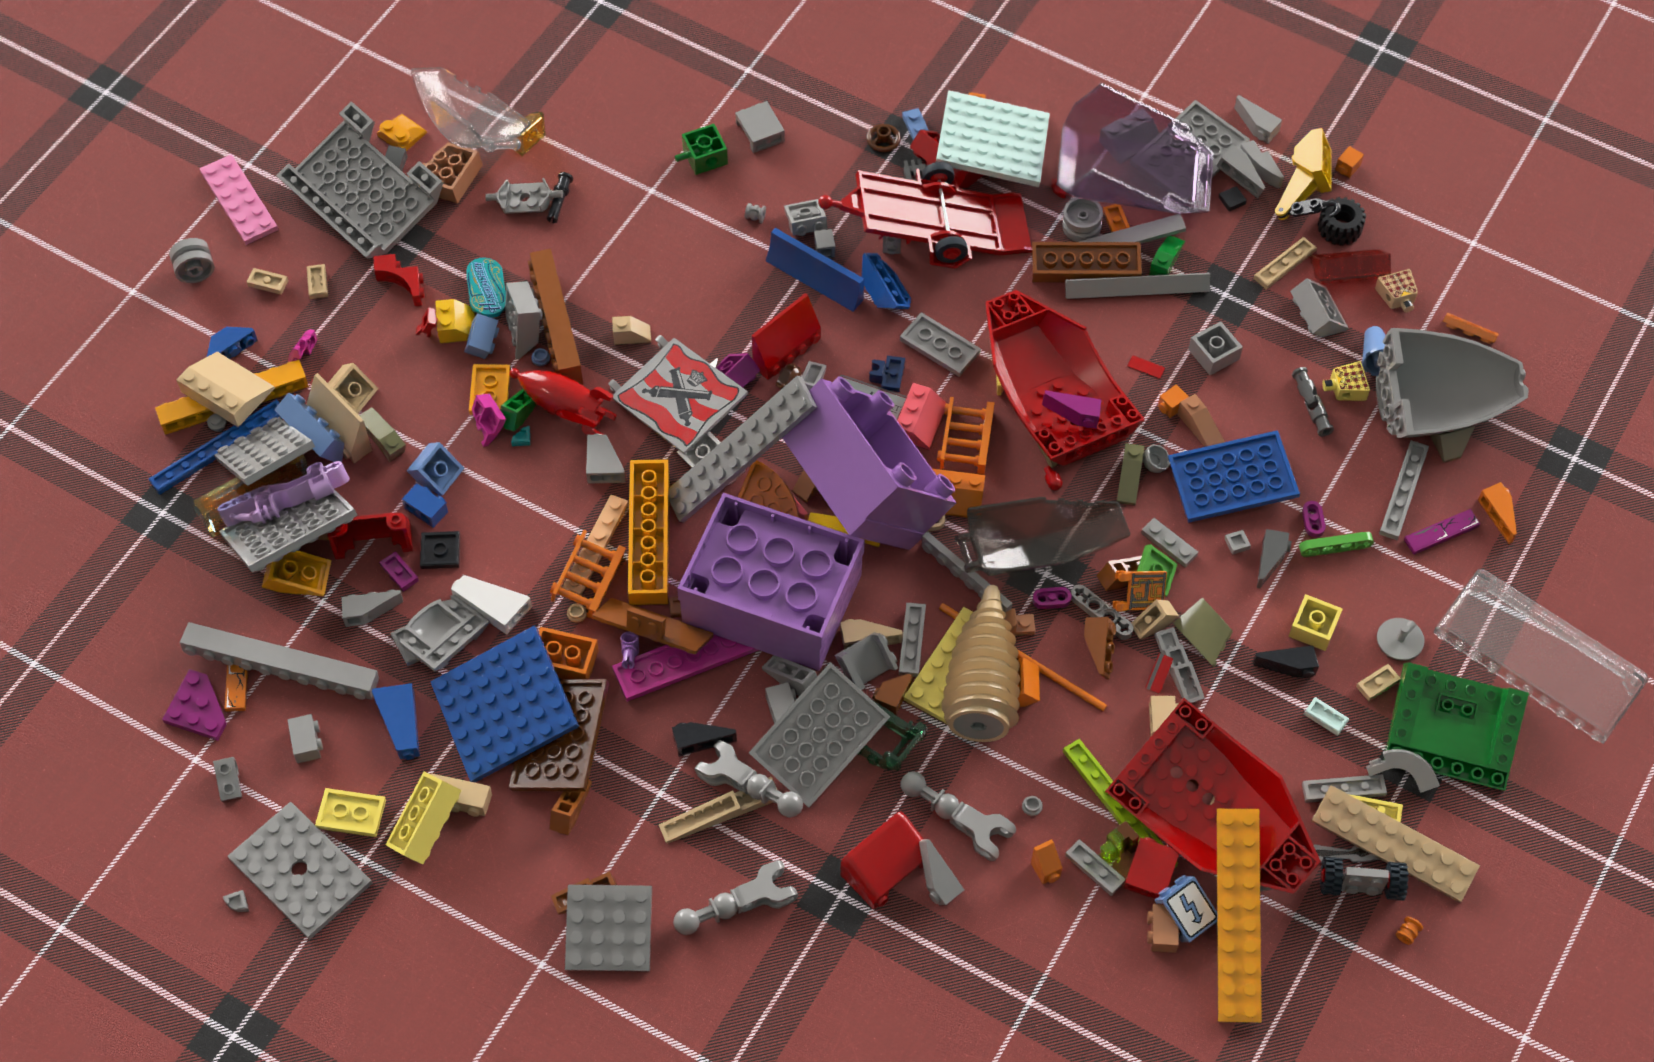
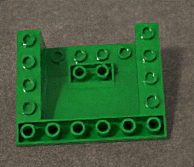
M1410 662L1404 663L1386 751L1401 749L1413 752L1426 760L1437 774L1505 791L1529 692L1513 688H1500L1429 670V667Z

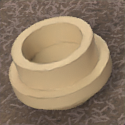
M572 604L567 610L568 619L572 622H581L586 618V608L581 604Z

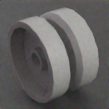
M1082 196L1071 199L1065 205L1062 227L1067 238L1074 242H1079L1099 236L1102 228L1103 210L1098 201Z
M187 238L177 242L170 249L169 256L174 273L181 282H200L210 277L214 272L215 266L208 244L204 240Z

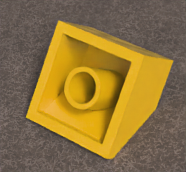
M455 299L436 301L437 332L440 343L467 341L472 321L475 318V313L471 307Z

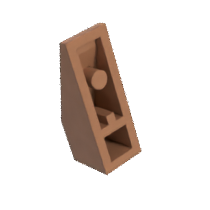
M1196 394L1180 402L1178 416L1204 447L1225 442L1207 407Z

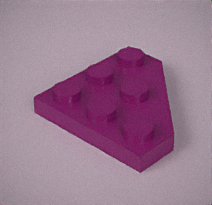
M189 669L162 720L166 724L218 741L227 723L208 675Z

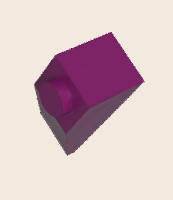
M1045 390L1042 401L1044 407L1077 426L1097 428L1101 399Z

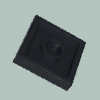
M460 531L422 532L420 568H459Z

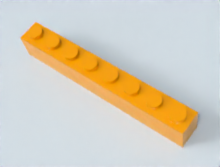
M300 360L291 361L287 364L255 373V375L275 387L263 402L309 387ZM182 397L155 407L165 435L205 422L211 415L216 414L190 397Z

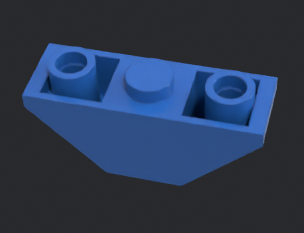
M244 327L223 328L211 336L207 357L216 352L229 359L237 356L241 351L258 341L254 329Z

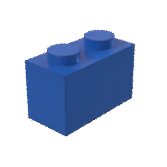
M417 483L402 498L405 510L433 528L448 513L447 502L444 498L435 496L426 486L422 487Z

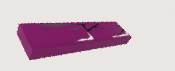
M1471 509L1407 535L1404 541L1413 555L1478 528L1480 522Z

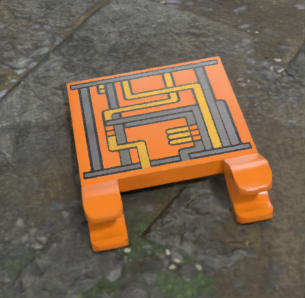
M1116 571V579L1121 582L1128 581L1127 602L1113 601L1112 608L1116 609V611L1146 610L1156 599L1164 600L1166 571Z

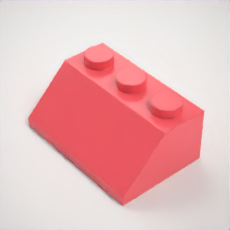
M913 383L897 421L915 446L930 450L943 418L946 402L931 388Z

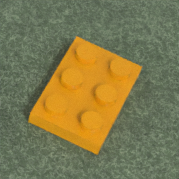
M473 364L469 415H473L472 406L476 395L490 394L499 409L508 400L510 365Z

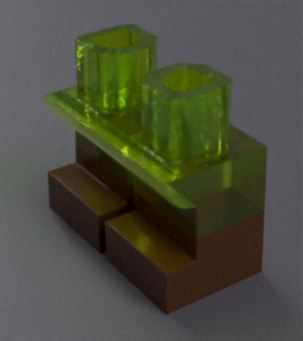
M1126 821L1106 835V843L1100 847L1101 853L1099 857L1108 864L1114 860L1119 864L1123 852L1128 850L1132 854L1136 851L1139 835Z

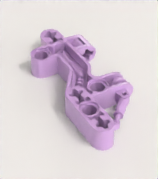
M341 461L333 462L327 466H323L321 462H316L306 469L307 474L287 483L259 487L221 504L217 510L228 527L242 521H252V523L262 521L265 524L267 519L271 521L274 516L279 518V512L284 508L294 507L312 498H315L317 501L333 494L335 488L344 485L350 478Z

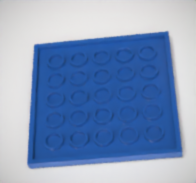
M535 626L430 681L469 780L473 783L579 727L539 631Z

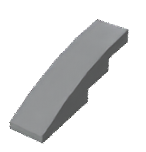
M1174 627L1155 633L1154 636L1161 654L1173 658L1169 672L1182 699L1185 698L1190 703L1205 699L1193 664L1188 660L1183 644L1180 645Z

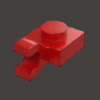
M427 309L422 317L421 325H418L416 328V335L426 333V337H431L432 329L436 327L438 318L435 317V309Z

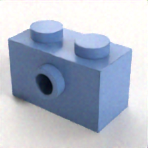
M477 313L472 321L464 352L483 359L488 354H492L495 344L492 343L493 338H496L499 332L497 327L498 320Z

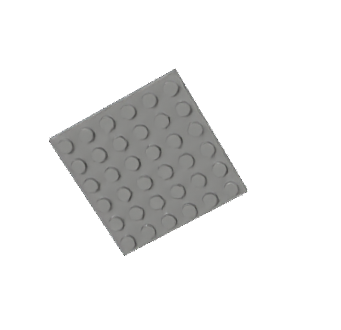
M334 490L333 494L317 501L315 498H312L294 507L284 508L279 512V518L274 516L271 521L267 519L265 524L262 521L257 523L242 521L219 532L249 570L257 572L264 569L267 564L281 560L289 552L298 551L302 545L316 541L319 536L333 532L339 525L351 522L358 515L355 509Z

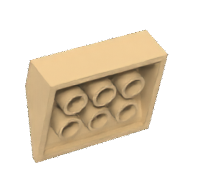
M219 352L189 366L176 379L183 394L237 427L275 389L272 384Z
M318 373L314 375L306 405L314 408L317 411L316 415L329 423L328 427L340 434L339 438L344 442L343 456L356 463L372 451L364 420Z

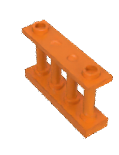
M950 397L949 404H945L944 415H947L942 451L938 450L937 454L940 469H944L945 461L974 464L975 467H978L977 474L985 475L995 402L987 401L986 409L978 410L953 406L954 397ZM952 414L981 417L984 420V424L979 426L951 422ZM949 430L979 433V435H982V440L972 441L949 438ZM947 445L977 449L976 451H980V454L975 457L946 453Z
M583 530L581 536L577 534L573 543L575 548L558 583H553L549 593L552 594V602L555 601L559 594L586 606L585 608L588 609L586 617L593 619V614L599 609L624 557L626 548L619 545L616 551L607 550L585 540L587 531ZM584 547L609 558L608 561H611L609 567H602L577 556L580 548ZM573 563L601 574V577H603L601 583H595L570 572ZM565 579L593 590V593H596L594 598L587 599L562 588Z

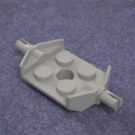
M542 178V183L509 184V181L506 180L498 192L486 194L485 199L486 201H497L504 213L543 212L548 208L553 198H563V191L550 190L544 178ZM524 198H529L527 201H522Z

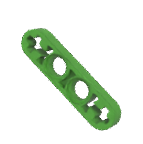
M1360 532L1306 540L1299 544V549L1303 557L1365 549L1371 547L1374 544V540L1370 532Z

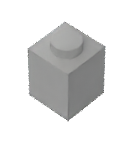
M832 229L814 231L816 251L827 258L835 257V242Z

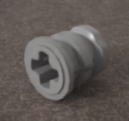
M748 203L745 210V219L751 218L762 223L766 214V206L760 208L759 205L752 206L751 203Z

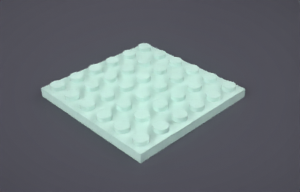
M948 91L936 162H945L950 164L952 168L1039 187L1050 113Z

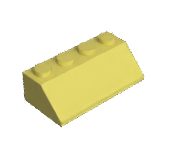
M424 771L386 846L414 861L424 864L430 855L431 848L440 836L444 823L449 819L450 812L458 801L462 790Z

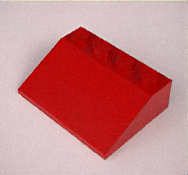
M806 293L751 335L752 359L760 369L759 373L767 380L772 376H776L782 368L791 364L797 356L804 354L812 344L819 342L821 326Z

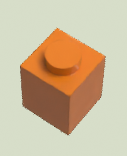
M1349 146L1338 158L1335 170L1351 178L1361 166L1364 154Z
M1175 385L1160 395L1158 402L1159 410L1171 418L1178 413L1180 402L1189 396L1179 386Z

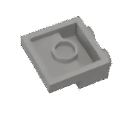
M819 199L784 206V211L789 221V228L793 235L803 236L808 232L828 229L826 214L818 204Z

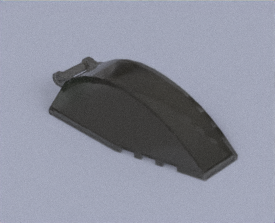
M1035 497L968 508L969 533L958 534L954 539L956 544H959L965 562L964 569L966 573L983 571L988 576L1028 573L1064 565L1104 550L1129 537L1131 533L1121 506L1117 501L1095 500L1094 503L1083 502V499H1077L1075 502L1065 501V498L1046 500V497ZM967 542L972 544L977 559L976 562H972Z

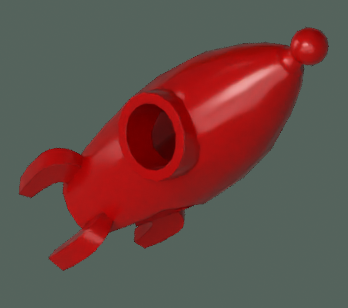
M512 368L509 372L511 378L519 379V383L524 391L537 405L552 415L582 424V432L587 436L594 434L604 435L594 428L600 423L603 416L615 420L617 414L600 407L603 402L602 399L609 402L613 400V395L601 387H595L590 391L577 381L552 371L532 370L520 373L517 368Z

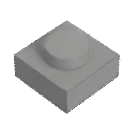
M1243 530L1225 535L1224 539L1232 555L1250 549L1251 545Z

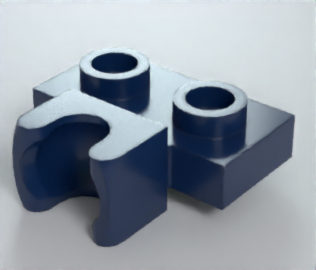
M887 355L886 363L883 360H872V371L869 373V381L882 384L881 388L900 392L905 358Z

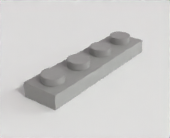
M906 602L899 675L911 674L913 675L912 677L919 675L926 604Z
M1383 774L1302 782L1305 803L1321 802L1330 785L1347 794L1366 798L1383 797L1387 794Z

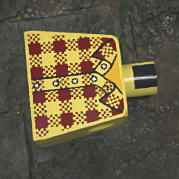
M1361 361L1334 368L1330 380H1323L1322 382L1323 390H1334L1337 400L1365 401L1370 392Z

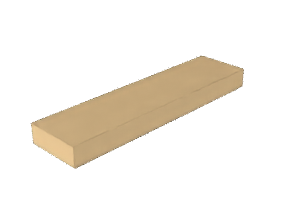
M1303 237L1257 272L1253 279L1267 290L1316 252L1317 247Z

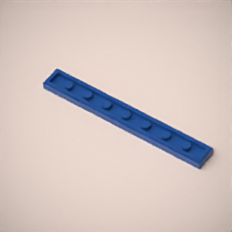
M276 399L250 415L239 427L234 425L148 479L150 484L160 495L215 461L214 455L218 453L217 450L226 445L229 447L234 444L235 439L241 436H248L251 434V430L256 427L265 426L272 418L280 417L282 419L274 410L279 402Z

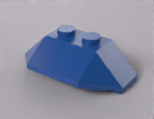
M864 253L862 258V278H864L866 291L877 308L909 309L911 297L895 271L886 262L881 260V256L878 253Z

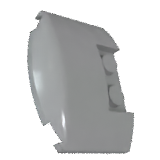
M451 595V600L441 602V599L421 609L406 625L403 639H400L401 646L433 671L448 665L450 659L473 639L476 640L489 625V621L456 595Z

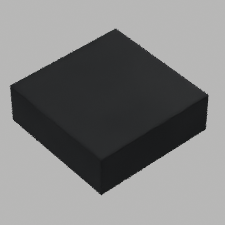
M1237 186L1219 193L1218 198L1228 211H1232L1247 203V199Z

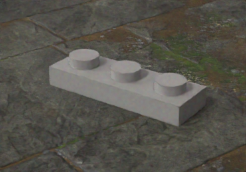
M1155 518L1141 531L1142 535L1185 568L1198 556L1197 550Z
M1080 839L1065 853V856L1110 896L1126 881L1124 877Z

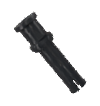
M566 172L558 174L559 180L557 185L554 186V191H563V198H553L546 218L547 221L551 222L553 216L552 223L558 222L564 198L569 194V185L573 182V176Z

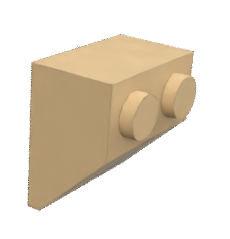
M354 363L342 365L328 382L335 392L357 414L379 389Z

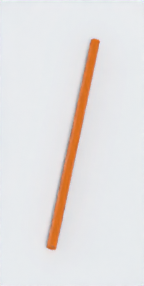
M944 603L939 607L940 611L953 619H956L959 614ZM1018 650V659L1025 658L1039 665V672L1099 710L1104 711L1107 705Z

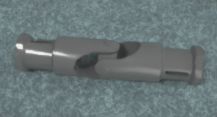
M1297 368L1291 375L1298 383L1297 388L1300 395L1305 398V406L1313 423L1318 428V435L1320 437L1327 436L1333 432L1334 427L1328 421V414L1320 397L1317 395L1313 381L1309 379L1307 368Z

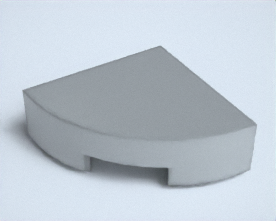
M243 890L223 896L225 903L232 910L237 912L249 911Z

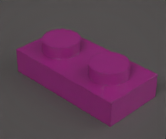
M396 552L379 562L383 570L403 592L419 581L415 573Z

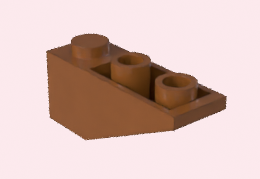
M1086 617L1084 638L1099 674L1105 679H1110V673L1113 671L1111 659L1115 650L1113 635L1116 634V625L1109 617Z

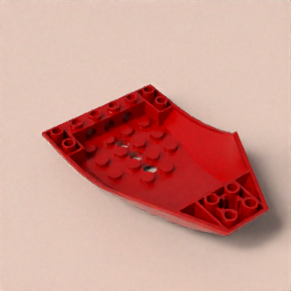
M1018 290L985 302L993 368L1018 417L1051 461L1065 466L1126 440L1145 421L1144 417L1124 394L1104 365L1086 330L1087 327ZM1045 390L1101 399L1097 428L1072 425L1071 421L1044 407L1042 401Z
M1185 698L1181 700L1105 791L1151 831L1203 872L1217 875V809H1259L1260 886L1294 894L1321 862L1282 775L1249 751ZM1172 768H1181L1183 771L1180 778L1172 777ZM1190 780H1195L1199 784L1198 789L1194 792L1189 791L1186 787ZM1206 793L1213 794L1215 797L1214 803L1206 805L1202 800L1203 795Z

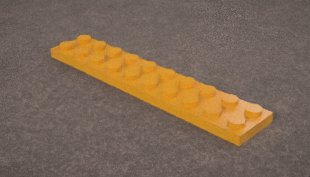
M1217 809L1218 1022L1262 1023L1259 809Z

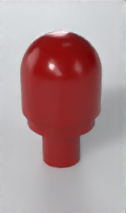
M1051 466L1045 467V481L1048 487L1053 491L1059 490L1063 484L1059 473L1053 471Z

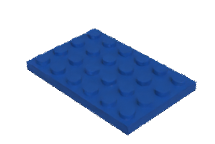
M1278 430L1168 455L1170 468L1188 523L1300 497V492Z

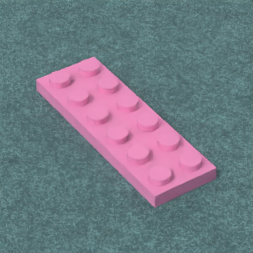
M232 154L200 168L202 176L246 245L278 231L276 223Z

